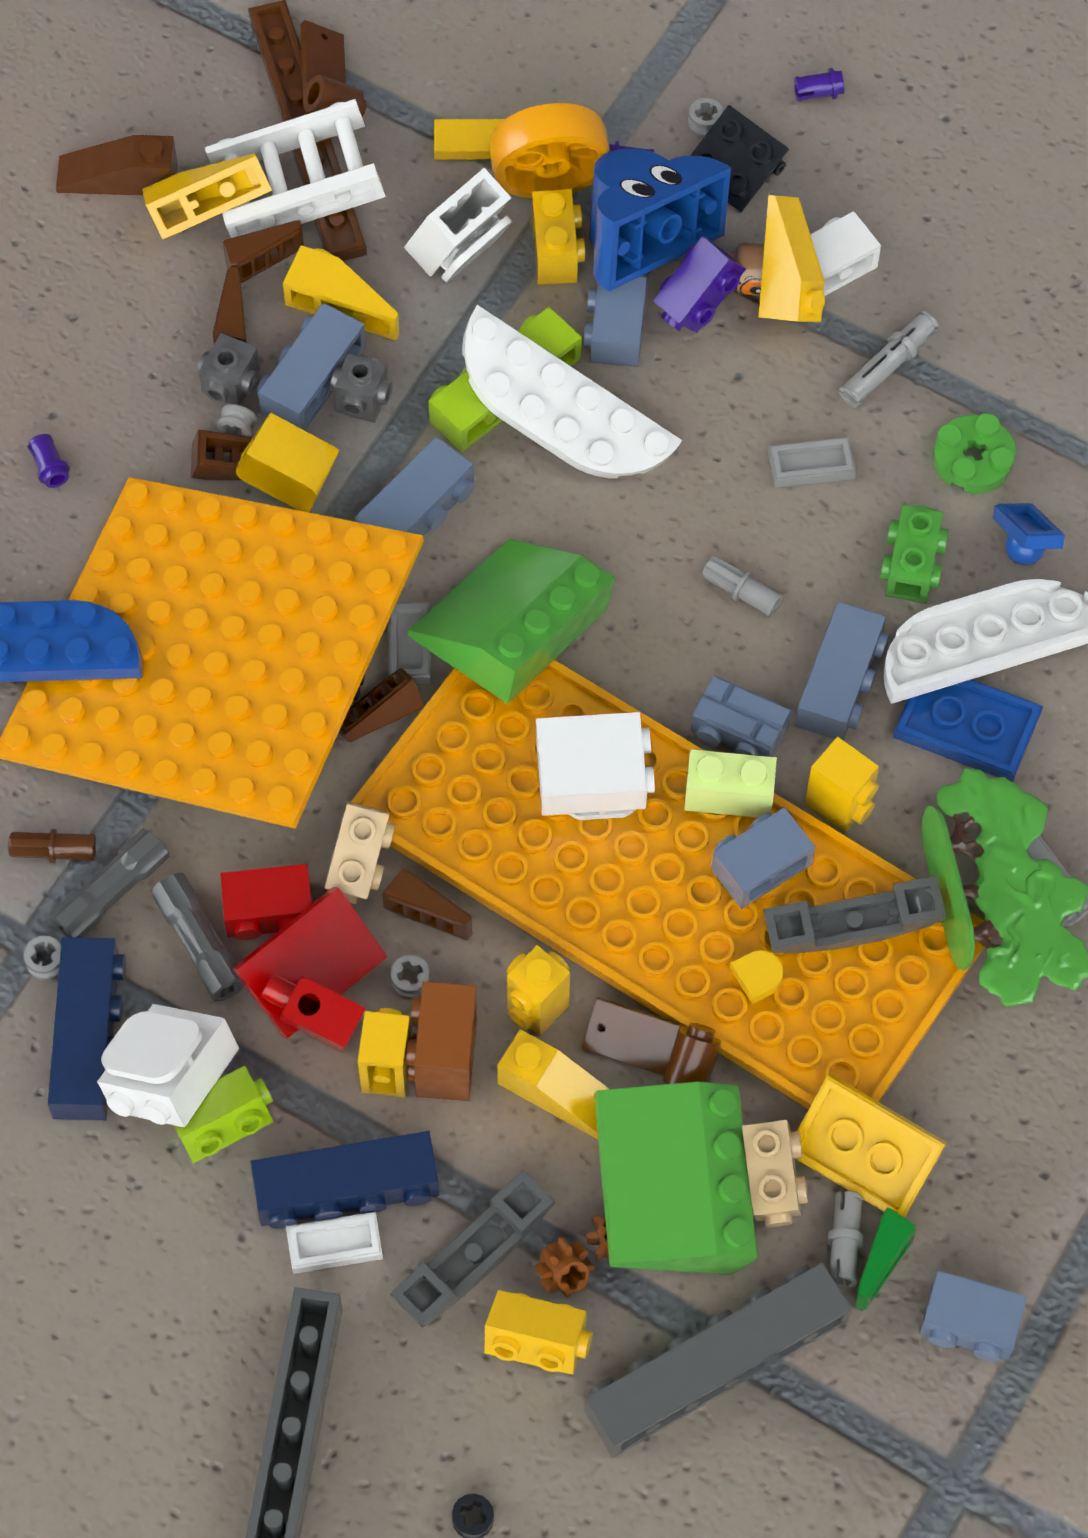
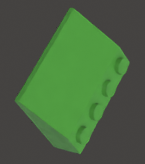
M508 539L408 629L407 636L508 704L607 610L615 577L582 555Z
M689 1082L597 1090L594 1093L610 1267L733 1275L757 1259L751 1194L742 1130L743 1121L739 1085Z

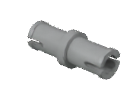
M845 1191V1200H843L841 1192L834 1195L833 1229L827 1234V1243L831 1246L829 1273L838 1287H846V1279H848L850 1287L857 1284L858 1249L862 1248L864 1243V1235L860 1232L863 1197L858 1193Z

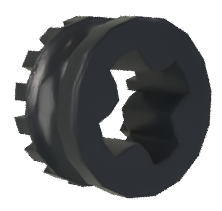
M467 1494L459 1498L452 1510L453 1528L463 1538H484V1536L488 1535L493 1528L494 1522L493 1507L489 1500L478 1494ZM474 1505L481 1507V1517L486 1521L483 1524L475 1522L472 1528L466 1527L465 1517L460 1514L461 1511H471Z

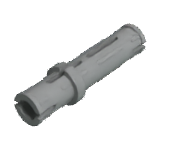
M921 311L901 332H894L888 338V344L847 383L839 388V394L842 399L851 407H858L904 361H911L917 355V349L939 330V325L935 318L928 312Z

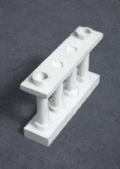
M356 99L347 102H337L328 108L235 138H226L220 140L217 144L205 147L211 164L255 153L258 161L263 160L272 189V196L251 203L248 201L222 213L225 226L231 238L295 220H300L301 224L386 197L374 163L363 166L353 130L365 127V123ZM338 136L348 171L325 178L316 142ZM301 147L310 184L288 191L278 155Z

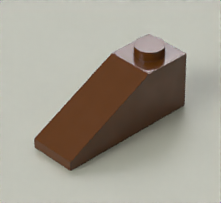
M131 135L60 155L56 191L57 193L143 195V188L177 174L178 162L174 136Z

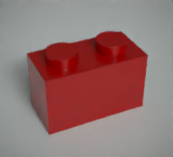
M308 864L220 873L227 938L236 937L239 940H253L259 938L261 934L277 933L312 904Z

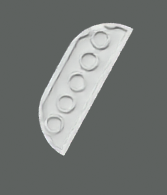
M479 305L474 309L465 329L462 355L465 358L466 368L470 377L468 381L475 394L493 414L569 465L585 473L604 478L617 479L619 476L644 474L665 462L683 441Z
M1021 580L935 605L915 614L897 630L896 636L887 651L883 677L890 703L893 704L1088 644V592L1085 591L1084 595L1060 587L1061 582L1054 580Z

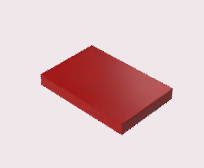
M333 887L232 969L280 1035L288 1039L298 1029L280 1020L283 1008L261 997L273 973L297 985L301 976H304L342 995L388 956L338 887ZM308 998L303 999L298 1005L299 1010L307 1015H313L318 1011L317 1003Z

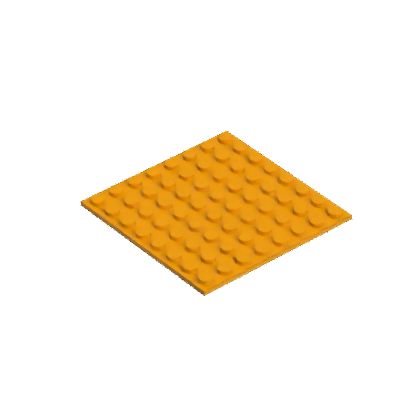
M128 477L68 600L86 601L101 605L113 611L125 621L141 650L143 676L142 678L28 681L0 737V759L296 829L424 543L423 535Z

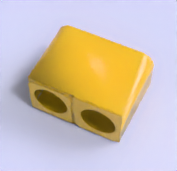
M270 412L244 450L237 466L236 474L244 482L296 510L310 512L335 462L339 449Z

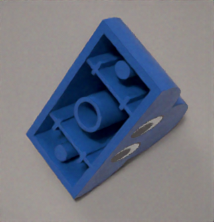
M619 149L599 157L594 164L589 239L594 247L593 276L597 283L606 290L611 291L685 255L688 249L696 244L702 236L711 242L724 236L731 167L718 160L703 156H682L667 160L659 154L642 149Z

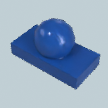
M1032 503L998 504L994 506L993 519L1008 533L1005 548L1013 562L1024 566L1035 564L1043 557L1046 549H1063L1065 538L1063 532Z

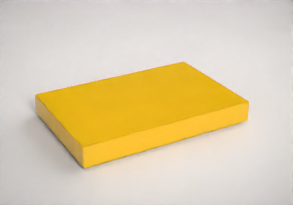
M829 1074L797 1130L800 1134L802 1158L796 1160L848 1191L862 1195L863 1200L885 1212L886 1208H890L906 1218L947 1142L841 1079Z

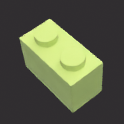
M690 749L684 810L759 817L767 812L771 813L777 757Z

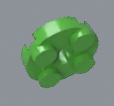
M988 413L979 416L965 415L951 420L938 430L932 455L933 465L938 476L951 486L954 483L957 486L964 487L963 492L971 494L987 493L997 489L1006 481L1008 474L1012 471L1016 447L1011 434L1005 427L1000 425V421L996 416ZM969 448H977L982 451L981 460L975 461L973 456H965L964 453Z

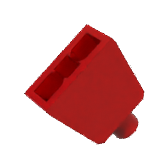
M273 973L261 995L262 998L284 1009L280 1015V1020L343 1053L366 1009L304 976H301L299 982L295 985ZM308 998L317 1003L318 1011L313 1015H307L300 1011L298 1005L303 999Z

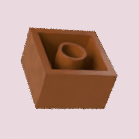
M423 981L421 997L413 996L412 1038L408 1039L406 1057L408 1081H415L416 1097L470 1101L477 1027L476 985Z

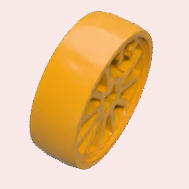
M571 103L542 104L512 114L494 129L489 145L492 171L496 181L506 192L532 199V191L572 189L573 194L593 184L595 162L599 157L610 152L607 130L601 117L587 107Z

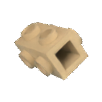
M346 801L325 881V889L330 890L333 887H338L348 902L352 904L357 903L358 897L368 899L370 889L378 891L384 866L377 864L381 847L389 849L395 827L394 823L388 822L389 812Z
M787 1120L743 1125L742 1130L753 1216L757 1222L765 1221V1227L792 1224V1217L802 1216L800 1204L808 1203L805 1176L797 1177L794 1160L802 1158L799 1131L791 1132Z

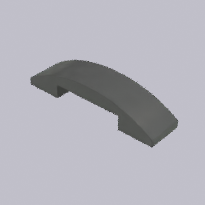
M937 876L893 884V891L808 907L807 901L763 909L773 953L817 952L859 946L904 935L946 919Z
M524 1170L490 1200L491 1206L428 1265L423 1262L390 1293L391 1297L422 1328L448 1310L483 1280L515 1249L555 1204V1201Z

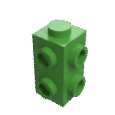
M902 505L900 520L891 519L887 544L895 546L893 556L884 555L880 575L881 580L888 581L886 597L926 604L929 588L938 589L942 565L934 564L936 553L944 554L949 529L941 528L944 512L934 511L923 505H915L913 507Z

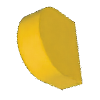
M757 950L731 962L730 969L752 1004L775 993L781 985L783 966L779 958L771 952Z

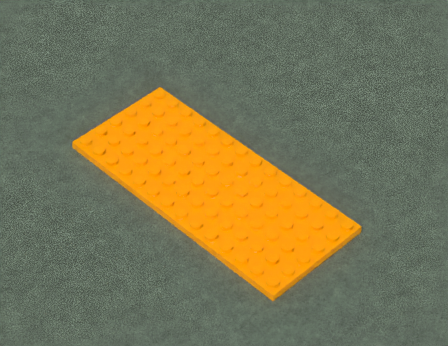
M556 660L549 664L508 704L454 668L352 799V803L389 812L388 822L395 824L390 847L660 1017L689 1027L690 1023H698L714 1029V1037L721 1041L719 1054L808 1110L829 1074L834 1075L880 1103L985 948L975 940V952L971 966L964 971L958 969L952 960L942 921L904 935L859 946L817 952L773 953L763 909L807 901L808 907L884 893L893 891V884L916 879L774 793L771 814L773 815L782 808H786L815 846L813 863L805 870L741 909L711 870L713 852L716 845L724 838L733 834L738 837L749 830L751 824L758 817L685 811L690 749H703L640 712L641 728H649L651 753L644 754L645 767H653L655 784L654 793H647L646 809H636L629 816L622 818L578 820L568 814L542 815L536 746V718L640 712ZM970 912L973 929L985 921ZM757 950L768 951L777 956L782 963V982L775 993L752 1004L732 973L730 965L731 962L750 952Z

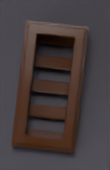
M300 220L223 241L227 268H238L241 283L297 253L300 246H304Z
M235 267L227 269L213 329L214 344L221 333L246 343L240 275L238 274V268Z
M198 429L192 443L191 478L202 480H241L236 474L240 461V452H244L253 437ZM206 452H213V460L206 459ZM223 452H230L229 462L223 461Z
M402 668L392 673L349 708L339 734L347 742H352L421 710L424 705L414 679Z
M402 869L383 891L384 908L393 913L464 940H468L473 935L471 915L407 869Z

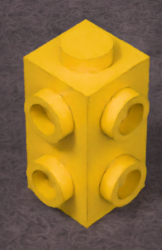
M536 945L527 955L525 953L519 954L506 971L508 974L507 1009L509 1010L508 1015L520 1028L524 1030L531 1028L541 1036L569 1007L570 972L569 966L558 954L552 951L547 954Z
M498 1290L485 1324L484 1353L505 1361L514 1360L538 1366L546 1371H559L573 1375L579 1357L584 1359L588 1357L592 1343L593 1332L586 1330L587 1311L574 1308L568 1304H556L531 1298L523 1293Z

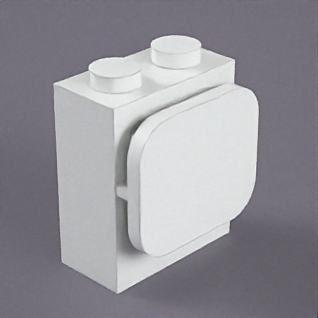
M483 168L426 217L404 248L430 277L443 268L445 272L441 278L448 283L489 248L513 222L508 216L501 220L497 216L511 197L492 175Z
M640 712L536 718V746L542 815L568 814L578 820L622 818L629 816L636 809H646L647 793H654L655 784L653 767H645L644 754L651 753L649 728H641Z
M152 1004L148 1011L139 1012L128 1018L104 1050L101 1062L105 1071L97 1082L107 1099V1105L116 1114L124 1117L130 1115L144 1118L160 1125L166 1123L185 1128L239 1050V1047L225 1018Z

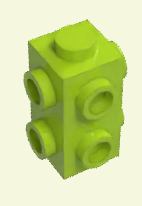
M243 1066L223 1075L217 1080L185 1128L175 1125L174 1127L194 1164L273 1123L274 1121L266 1105L274 1101L262 1078L253 1081L246 1066Z

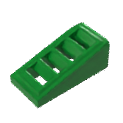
M886 1208L882 1214L858 1286L855 1307L861 1311L868 1308L914 1240L916 1225L890 1208Z

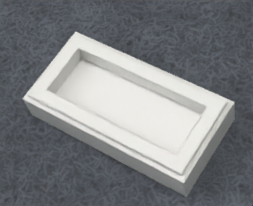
M376 1211L286 1226L293 1274L383 1259Z

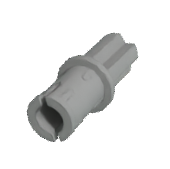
M713 556L708 560L703 569L702 576L732 594L734 601L742 600L766 614L769 618L774 615L782 602L783 594L755 580L752 572L748 571L745 574L718 557Z

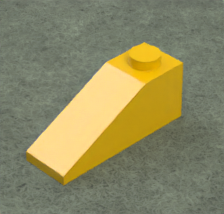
M255 153L179 172L143 188L142 191L146 207L162 239H165L268 193L272 189Z
M768 195L758 317L797 322H821L822 310L825 305V281L799 197Z
M300 246L283 281L286 306L315 314L322 303H325L364 323L366 332L397 341L400 335L399 315L394 308L339 257L332 255L324 249Z
M520 1029L497 1065L498 1085L598 1140L594 1093L597 1090L609 1088L556 1048Z

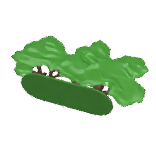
M964 768L959 782L943 785L936 794L938 806L946 815L951 816L956 821L952 836H949L944 816L934 806H928L925 809L921 827L922 844L930 877L937 876L946 913V919L942 920V925L954 964L958 969L966 970L971 966L974 958L975 940L987 949V960L979 973V984L990 993L1000 996L1001 1003L1005 1007L1033 1002L1043 976H1047L1056 985L1077 990L1081 986L1083 979L1088 978V951L1084 941L1063 927L1061 922L1065 916L1081 912L1087 899L1088 885L1074 877H1065L1062 869L1049 859L1034 861L1029 857L1028 847L1044 831L1048 807L1045 803L1034 795L1023 792L1017 784L1005 777L988 778L980 769ZM963 812H968L970 815L966 822L960 821V814ZM979 823L982 829L980 835L973 841L962 842V838H968L967 833L963 831L972 824ZM977 846L982 853L980 855L973 854L969 851V848ZM963 852L976 862L979 870V879L975 884L962 885L954 853ZM965 896H971L977 906L985 913L986 920L974 929ZM1000 936L1003 942L996 945L991 943L988 937Z

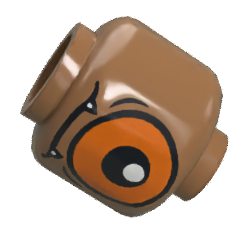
M741 243L738 245L736 252L730 251V256L746 268L740 277L735 291L739 294L760 296L764 244Z

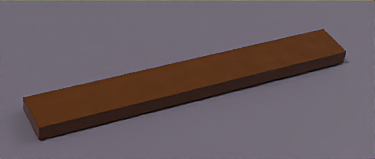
M286 0L248 8L250 22L282 121L285 122L310 114L305 111L303 106L301 46ZM331 138L316 142L325 178L342 174ZM301 147L294 149L292 152L303 186L310 184ZM354 208L314 220L324 250L339 257L342 261L367 255L366 245Z

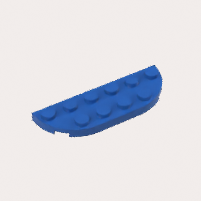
M77 600L0 602V682L142 678L143 659L139 645L125 621L108 608L95 603Z

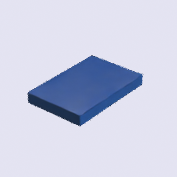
M971 679L909 698L894 730L893 738L974 769H980L995 777H1005L1013 782L1043 706Z

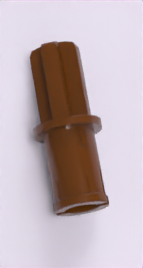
M51 829L50 833L12 832L8 840L9 856L13 858L49 859L50 863H55L56 859L94 861L96 855L95 833L63 834L57 833V829Z

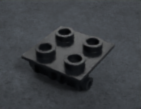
M728 105L690 156L712 158L731 167L728 203L742 213L770 174L773 173L778 176L783 172L786 163L782 159L789 151V148Z

